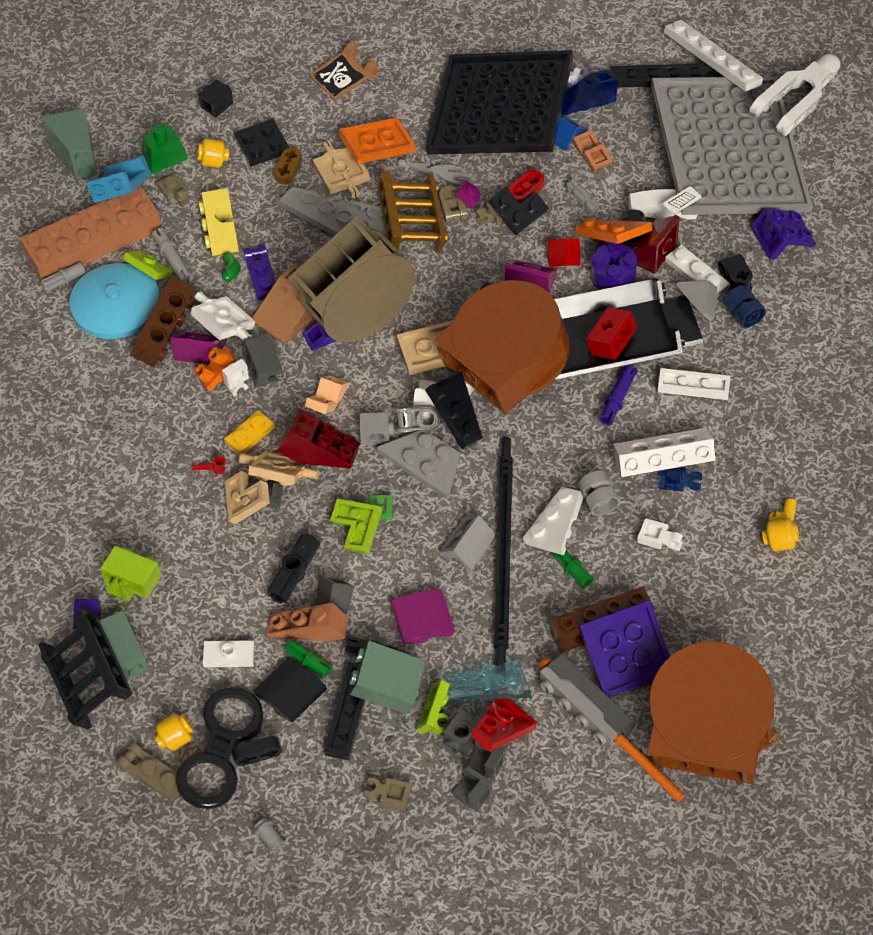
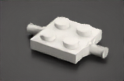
M202 291L195 295V299L201 304L192 307L191 315L217 339L222 340L234 335L243 341L244 339L252 338V335L246 331L254 328L255 321L227 296L211 299L203 294Z

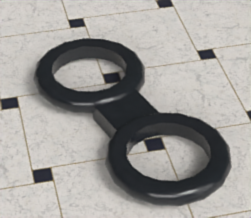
M227 687L211 694L203 710L205 726L211 732L204 752L194 753L184 759L177 769L175 781L178 792L187 803L196 808H218L227 803L236 792L238 778L234 766L229 761L232 750L237 742L246 741L256 735L262 726L264 716L260 701L253 693L246 689ZM236 698L247 703L253 713V720L250 725L239 731H230L219 726L213 714L214 708L219 702L224 699ZM202 763L214 764L221 768L227 779V785L223 792L209 798L193 793L188 787L186 780L191 768Z

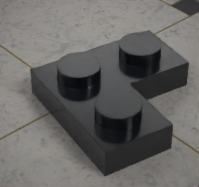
M507 187L488 201L515 235H518L549 210V207L537 192H534L520 204Z

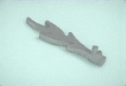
M409 158L405 160L400 159L398 167L404 168L403 172L407 173L409 168L428 176L429 172H433L435 181H437L436 176H438L443 181L460 186L461 182L454 178H464L476 182V178L469 174L449 172L456 170V166L451 164L430 167V162L412 163Z

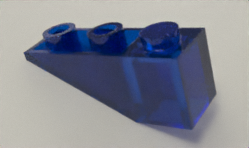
M608 70L588 74L566 91L561 115H570L578 111H586L590 108L616 102L619 79Z

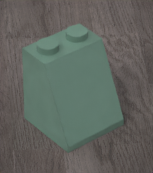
M85 109L41 116L49 148L75 178H88L92 175H97L92 139Z

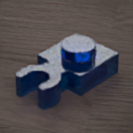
M685 467L662 470L659 489L683 492L684 486H687L693 491H700L701 483H695L693 480H702L703 473L695 471L686 474Z

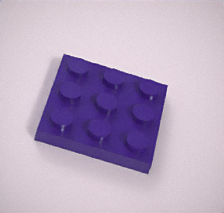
M650 600L578 626L600 690L608 697L653 681L660 667L670 657Z

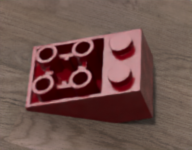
M299 408L286 428L277 452L300 464L351 469L361 443L356 441L353 436L346 435L337 430L332 424L325 423L316 418L311 412Z

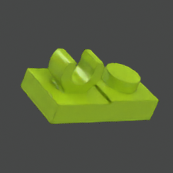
M441 679L430 686L415 731L422 734L430 730L434 734L444 732L445 729L438 725V720L446 722L449 719L446 714L439 713L441 707H444L449 699V694L447 693L450 686L449 683Z

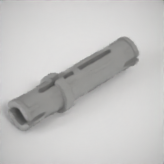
M157 228L161 236L154 230L152 237L159 246V252L162 256L166 257L177 278L187 283L184 279V276H186L189 282L192 281L193 275L189 272L176 251L177 247L169 239L165 229Z

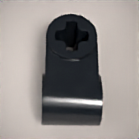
M742 254L718 261L720 274L724 275L723 278L730 283L731 290L745 285L752 292L750 282L752 281L753 274Z

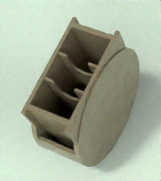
M357 215L291 274L288 279L299 290V299L302 306L332 339L347 343L363 340L378 332L401 312L412 293L415 274L411 263L386 236L376 229L368 228Z

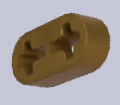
M287 148L282 152L274 170L275 180L279 184L286 185L294 180L302 162L301 153L298 149Z

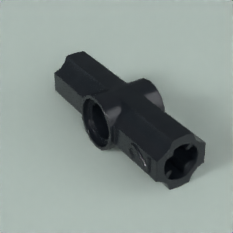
M308 533L301 534L291 552L283 557L282 567L267 590V595L273 601L280 604L287 603L298 582L304 579L305 570L320 547V541L313 535Z

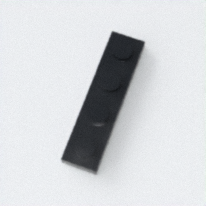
M348 663L324 749L325 756L350 761L366 702L364 699L350 695L352 685L349 684V680L353 670L357 671L358 663Z

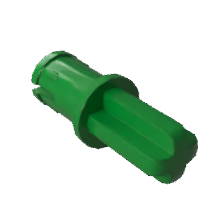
M567 550L564 555L553 553V557L565 569V573L567 575L570 574L582 589L588 587L593 582V576L581 566V561L575 559Z
M294 640L287 644L285 648L286 653L300 661L304 668L308 667L323 679L327 676L325 673L329 674L333 665L316 655V651H310Z

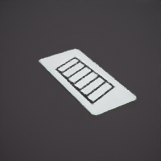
M688 187L662 204L672 214H676L701 199L702 196L692 187Z

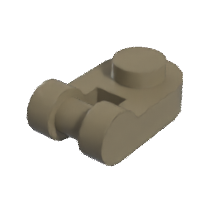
M455 186L443 187L439 192L440 204L446 223L453 222L454 219L458 218L461 220L468 219L465 203L455 195L458 190ZM457 207L458 210L451 211L450 208Z

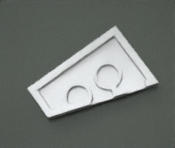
M561 486L524 535L523 540L525 544L564 555L566 540L570 539L572 533L570 528L573 521L577 519L583 501L581 491Z

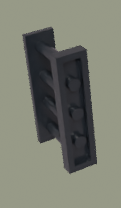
M80 609L74 614L78 623L76 630L56 646L40 642L38 647L42 653L41 658L47 665L68 712L67 717L74 726L90 729L92 728L88 718L90 712L110 696L126 700L133 693L97 615ZM84 637L87 643L86 648L65 665L61 654L80 638ZM93 656L96 663L95 668L74 685L70 674ZM102 676L105 683L104 689L83 705L78 694Z

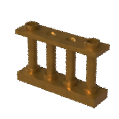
M381 170L378 190L387 239L397 249H399L400 243L404 241H435L437 253H441L443 245L447 244L448 232L444 230L437 195L438 182L434 180L433 172L428 173L426 183L395 182V180L391 179L390 171ZM394 192H426L427 199H402L395 196ZM397 208H429L430 216L401 215V213L397 212ZM400 225H432L433 232H404L403 229H400Z

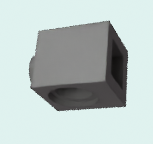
M388 412L360 413L361 445L386 444L389 442V436H394V422H389Z

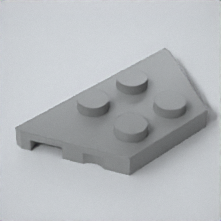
M419 430L380 445L377 448L378 454L448 500L450 498L456 470L461 458L460 452L427 430Z

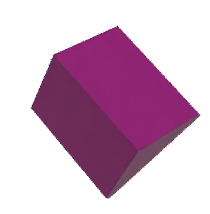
M512 260L505 264V281L518 280L530 282L542 287L550 294L558 269Z
M182 331L171 337V346L175 360L209 365L211 362L208 355L213 347L222 349L227 342V338L219 340L214 335Z

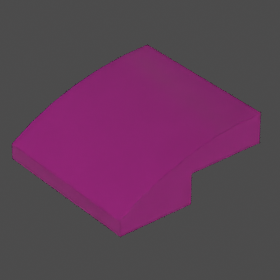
M442 589L417 592L393 599L390 602L403 644L425 643L430 637L452 636L455 632Z

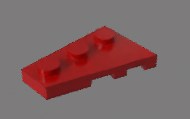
M500 692L486 714L483 715L473 729L471 737L482 748L491 752L533 731L538 722Z

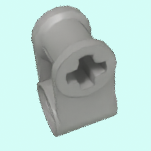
M432 405L399 406L394 408V412L397 413L398 422L396 432L429 430L435 427L441 418L436 407ZM424 412L432 413L434 422H426L423 418Z

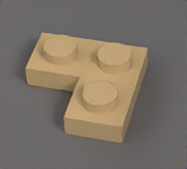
M243 471L225 481L229 522L237 524L270 504L268 483L260 480L254 485L249 486L248 474Z

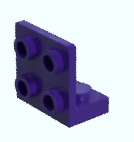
M765 208L751 225L753 232L769 259H777L788 244L814 247L816 245L811 231L807 229L803 222L802 216L795 211Z

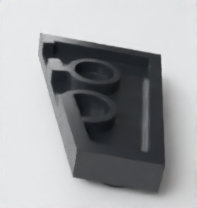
M462 372L434 383L425 389L461 449L469 447L483 438Z

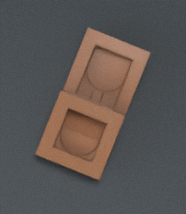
M592 130L573 137L572 143L593 171L613 163L604 144L600 145Z

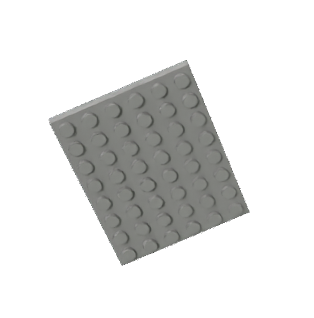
M726 77L652 78L651 87L676 193L678 194L686 188L692 187L702 196L701 199L681 210L682 215L762 213L765 208L795 211L797 213L811 212L813 205L793 133L791 131L787 136H783L777 132L776 128L779 121L787 114L783 98L778 102L775 101L770 105L766 113L763 112L758 117L749 112L754 101L777 81V77H762L761 86L746 92Z

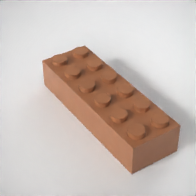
M140 185L132 193L101 201L20 237V241L26 258L40 281L58 273L59 269L64 270L77 262L85 265L152 235V232L154 230L158 232L157 228H162L159 212Z

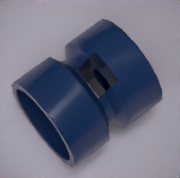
M745 285L731 290L723 301L727 310L734 315L737 322L745 329L759 323L766 314L765 307Z

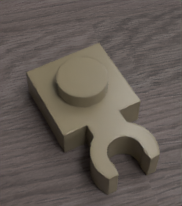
M370 777L367 779V784L375 787V790H364L363 793L366 799L375 800L381 798V806L406 811L412 791V783L387 778L385 784H381L376 778Z

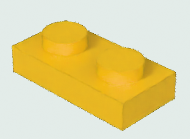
M257 411L224 438L225 444L239 455L245 454L275 428V424L260 411Z

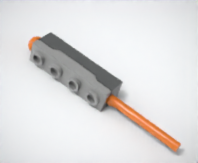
M563 653L555 660L545 658L539 662L538 672L540 674L541 689L547 695L552 694L563 711H570L575 716L576 723L582 729L587 728L598 745H605L609 750L616 745L622 747L677 802L684 798L685 795L626 738L632 733L633 720Z

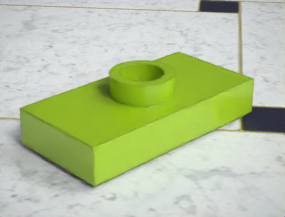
M140 250L125 252L124 261L153 279L160 280L171 276L172 270L157 262L154 256L145 254Z

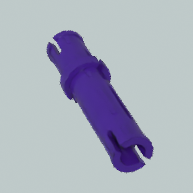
M624 365L611 394L606 397L605 406L598 417L600 422L605 417L602 424L612 425L617 412L622 409L623 400L635 375L638 373L636 367L631 372L634 367L633 365Z

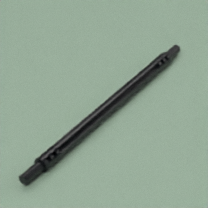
M509 437L502 438L498 473L494 649H496V671L498 672L506 670V650L509 648L513 458L511 457V438Z

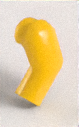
M786 499L783 511H776V514L772 512L769 515V520L789 518L793 521L797 505L796 500Z

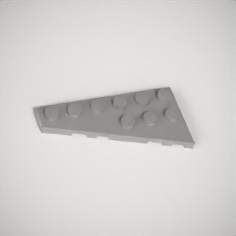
M292 187L279 199L280 207L332 236H335L357 215L368 228L376 229L386 236L381 207L352 200L349 203L339 201V197L335 196L326 198L318 196L317 192ZM401 224L400 229H403L404 232H416L423 224ZM404 241L403 243H400L399 249H400L407 241Z

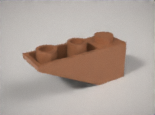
M334 603L270 614L266 635L322 642L345 639L348 616Z

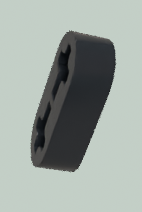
M275 736L247 742L236 746L232 750L236 766L249 765L277 757L282 753L279 738Z

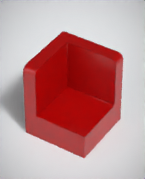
M580 238L548 240L549 266H579L581 264Z

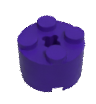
M609 242V244L599 247L593 253L591 278L593 285L598 290L635 282L637 256L632 249L621 243Z

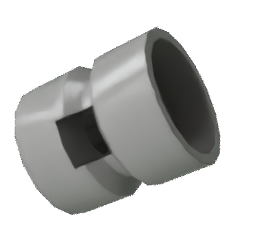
M605 471L590 472L579 481L578 487L586 499L592 515L601 516L610 513L620 504V499Z

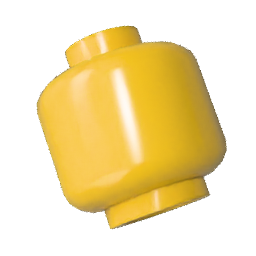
M206 138L202 143H198L197 160L200 161L202 166L220 168L224 161H228L229 148H225L222 140Z
M789 518L769 521L766 525V530L762 531L764 545H770L771 550L774 552L793 549L796 546V542L800 541L796 522L792 523Z
M172 713L157 723V735L154 738L161 749L167 747L168 750L174 752L191 741V733L194 729L185 715L179 716L176 713Z

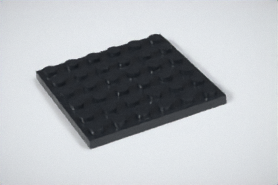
M573 51L451 54L425 148L427 154L553 152L574 58Z

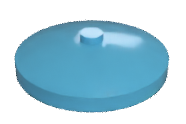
M113 263L97 267L82 276L72 289L69 305L75 323L84 332L98 338L119 339L131 336L142 330L160 297V293L155 279L131 264Z

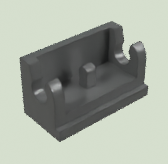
M269 335L244 339L242 354L255 387L258 388L277 382V377H269L282 374V367Z

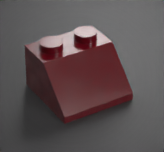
M674 215L655 220L652 224L653 231L642 234L639 242L636 241L632 245L631 249L637 256L638 267L653 274L657 272L664 263L666 256L678 244L679 216Z

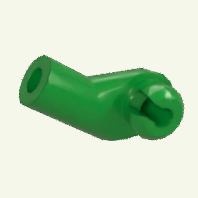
M229 252L222 258L227 265L222 273V278L226 282H231L233 278L236 279L241 271L240 264L232 253Z

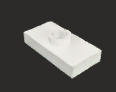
M204 641L203 667H254L255 643L254 641Z

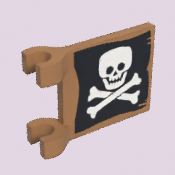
M354 40L346 45L342 53L309 74L333 100L345 95L366 79L374 78L381 74L377 69L379 65L374 60L369 61L365 68L354 60V58L361 55L357 50L359 45Z

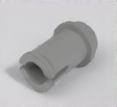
M264 818L254 826L255 834L263 839L272 853H275L284 847L286 842L274 829V823Z

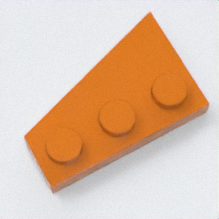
M587 218L583 220L582 224L575 226L577 235L615 244L653 231L652 222L597 220L596 218Z

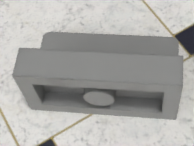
M479 515L465 516L439 553L446 559L457 558L466 569L472 570L495 538L496 533Z

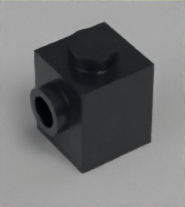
M218 80L213 81L198 94L200 107L215 118L233 104L231 88Z

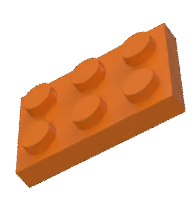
M397 117L341 128L339 131V137L357 164L414 153L416 149L415 143Z

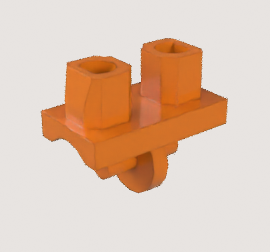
M224 346L222 349L213 347L208 355L211 361L209 365L199 364L194 370L196 376L203 382L206 389L211 392L218 383H222L224 380L222 370L229 364L237 362V359L231 354V349L227 346Z

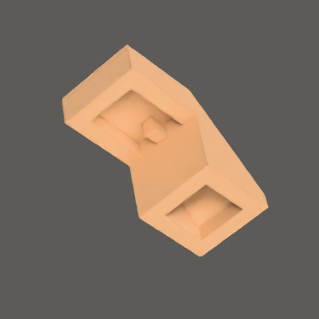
M331 375L321 377L316 395L307 397L305 407L323 414L333 412L349 387L350 382Z

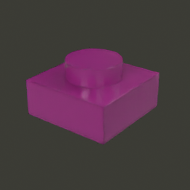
M465 180L459 186L455 195L472 209L478 203L482 194L474 184H470Z

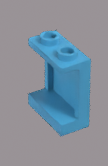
M144 155L105 166L103 170L106 176L88 181L87 187L94 203L132 193L152 174Z

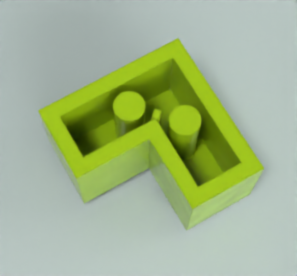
M114 546L100 568L107 593L128 602L133 594L147 599L161 577L159 564L156 560L148 556L142 557L137 555L129 548L122 549Z

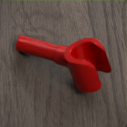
M217 456L213 459V463L193 465V471L213 470L216 474H222L225 472V466L218 465H225L226 459L222 456Z

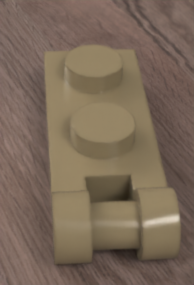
M131 742L126 748L127 752L125 755L119 756L115 764L173 802L179 795L175 781L177 772L143 751L137 744ZM135 757L140 760L136 766L131 764Z

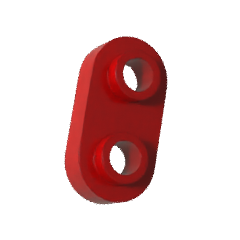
M538 170L527 171L512 183L508 189L521 204L534 192L538 193L543 189L544 175Z

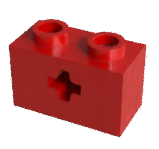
M610 307L606 309L586 338L591 355L611 360L617 359L637 329L632 312Z

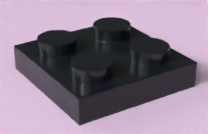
M274 119L234 133L235 140L250 167L280 157L282 152L289 148Z

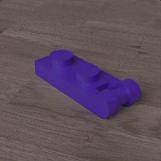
M265 244L258 245V248L250 249V247L243 249L258 301L265 299L276 283ZM261 256V259L253 261V258Z

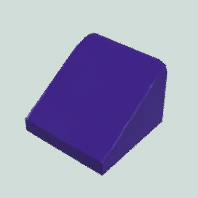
M317 322L302 333L312 351L336 341Z
M75 599L74 614L82 609L96 614L100 620L101 605L98 599ZM74 617L73 628L77 629L78 623Z

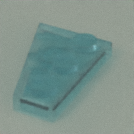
M519 660L445 676L446 682L450 684L448 691L451 699L532 698L530 687Z

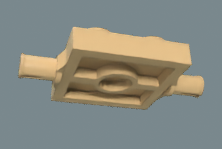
M325 141L322 146L327 153L312 160L313 166L327 191L331 195L348 189L352 198H355V195L358 197L360 192L356 185L370 180L367 169L363 163H356L346 147L334 149L331 141H327V143Z
M264 451L258 456L242 453L239 459V463L250 465L248 475L256 476L257 479L263 481L274 480L279 481L281 485L290 486L294 485L300 478L306 477L315 480L319 478L320 471L310 469L309 464L296 463L277 453Z

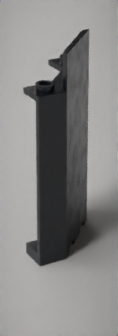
M657 278L555 298L554 300L558 305L570 341L568 360L556 379L683 353L682 347L704 343L689 299L685 295L664 299L666 287ZM608 307L632 312L637 329L616 360L591 355L586 341L589 332L592 331L600 316L603 315Z

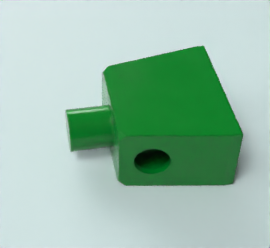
M156 124L153 127V132L143 137L142 155L145 157L151 174H155L188 159L179 137L171 126L165 127L163 124Z

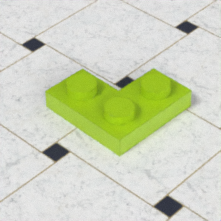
M342 499L336 500L330 522L350 527L344 545L346 550L369 554L383 510L380 506Z

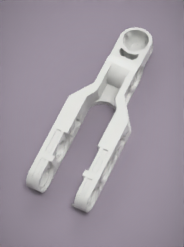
M825 54L818 61L812 62L805 70L787 71L754 101L749 112L756 117L763 112L766 113L770 105L775 101L778 102L791 89L800 88L808 81L813 87L811 92L784 115L776 126L777 132L787 136L816 109L822 96V89L832 80L840 68L839 58L833 54Z

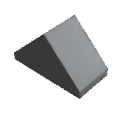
M685 281L676 284L709 321L714 319L717 287L710 281Z

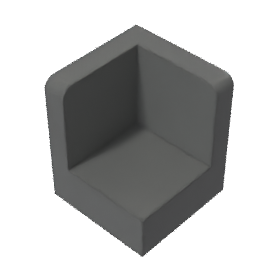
M322 577L315 605L334 603L344 614H347L354 586L344 580Z
M475 741V751L467 766L481 775L495 780L505 761V748L499 747L489 752Z
M466 766L464 769V779L453 791V796L477 812L492 794V781L471 767Z

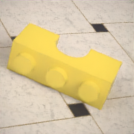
M228 188L202 192L203 201L199 202L201 215L206 216V218H202L204 232L208 231L209 234L204 235L206 248H211L212 256L239 252L234 221L221 222L222 220L233 218Z

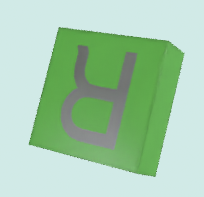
M369 495L368 504L377 505L383 509L379 520H392L393 495Z

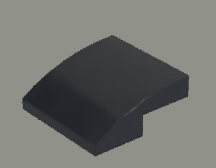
M288 657L253 691L259 699L272 706L278 715L292 723L327 690V687L306 668Z

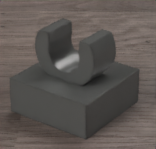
M275 482L268 483L270 504L265 507L280 508L283 485Z

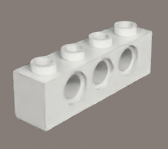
M707 428L613 444L615 465L621 477L715 461L714 439Z

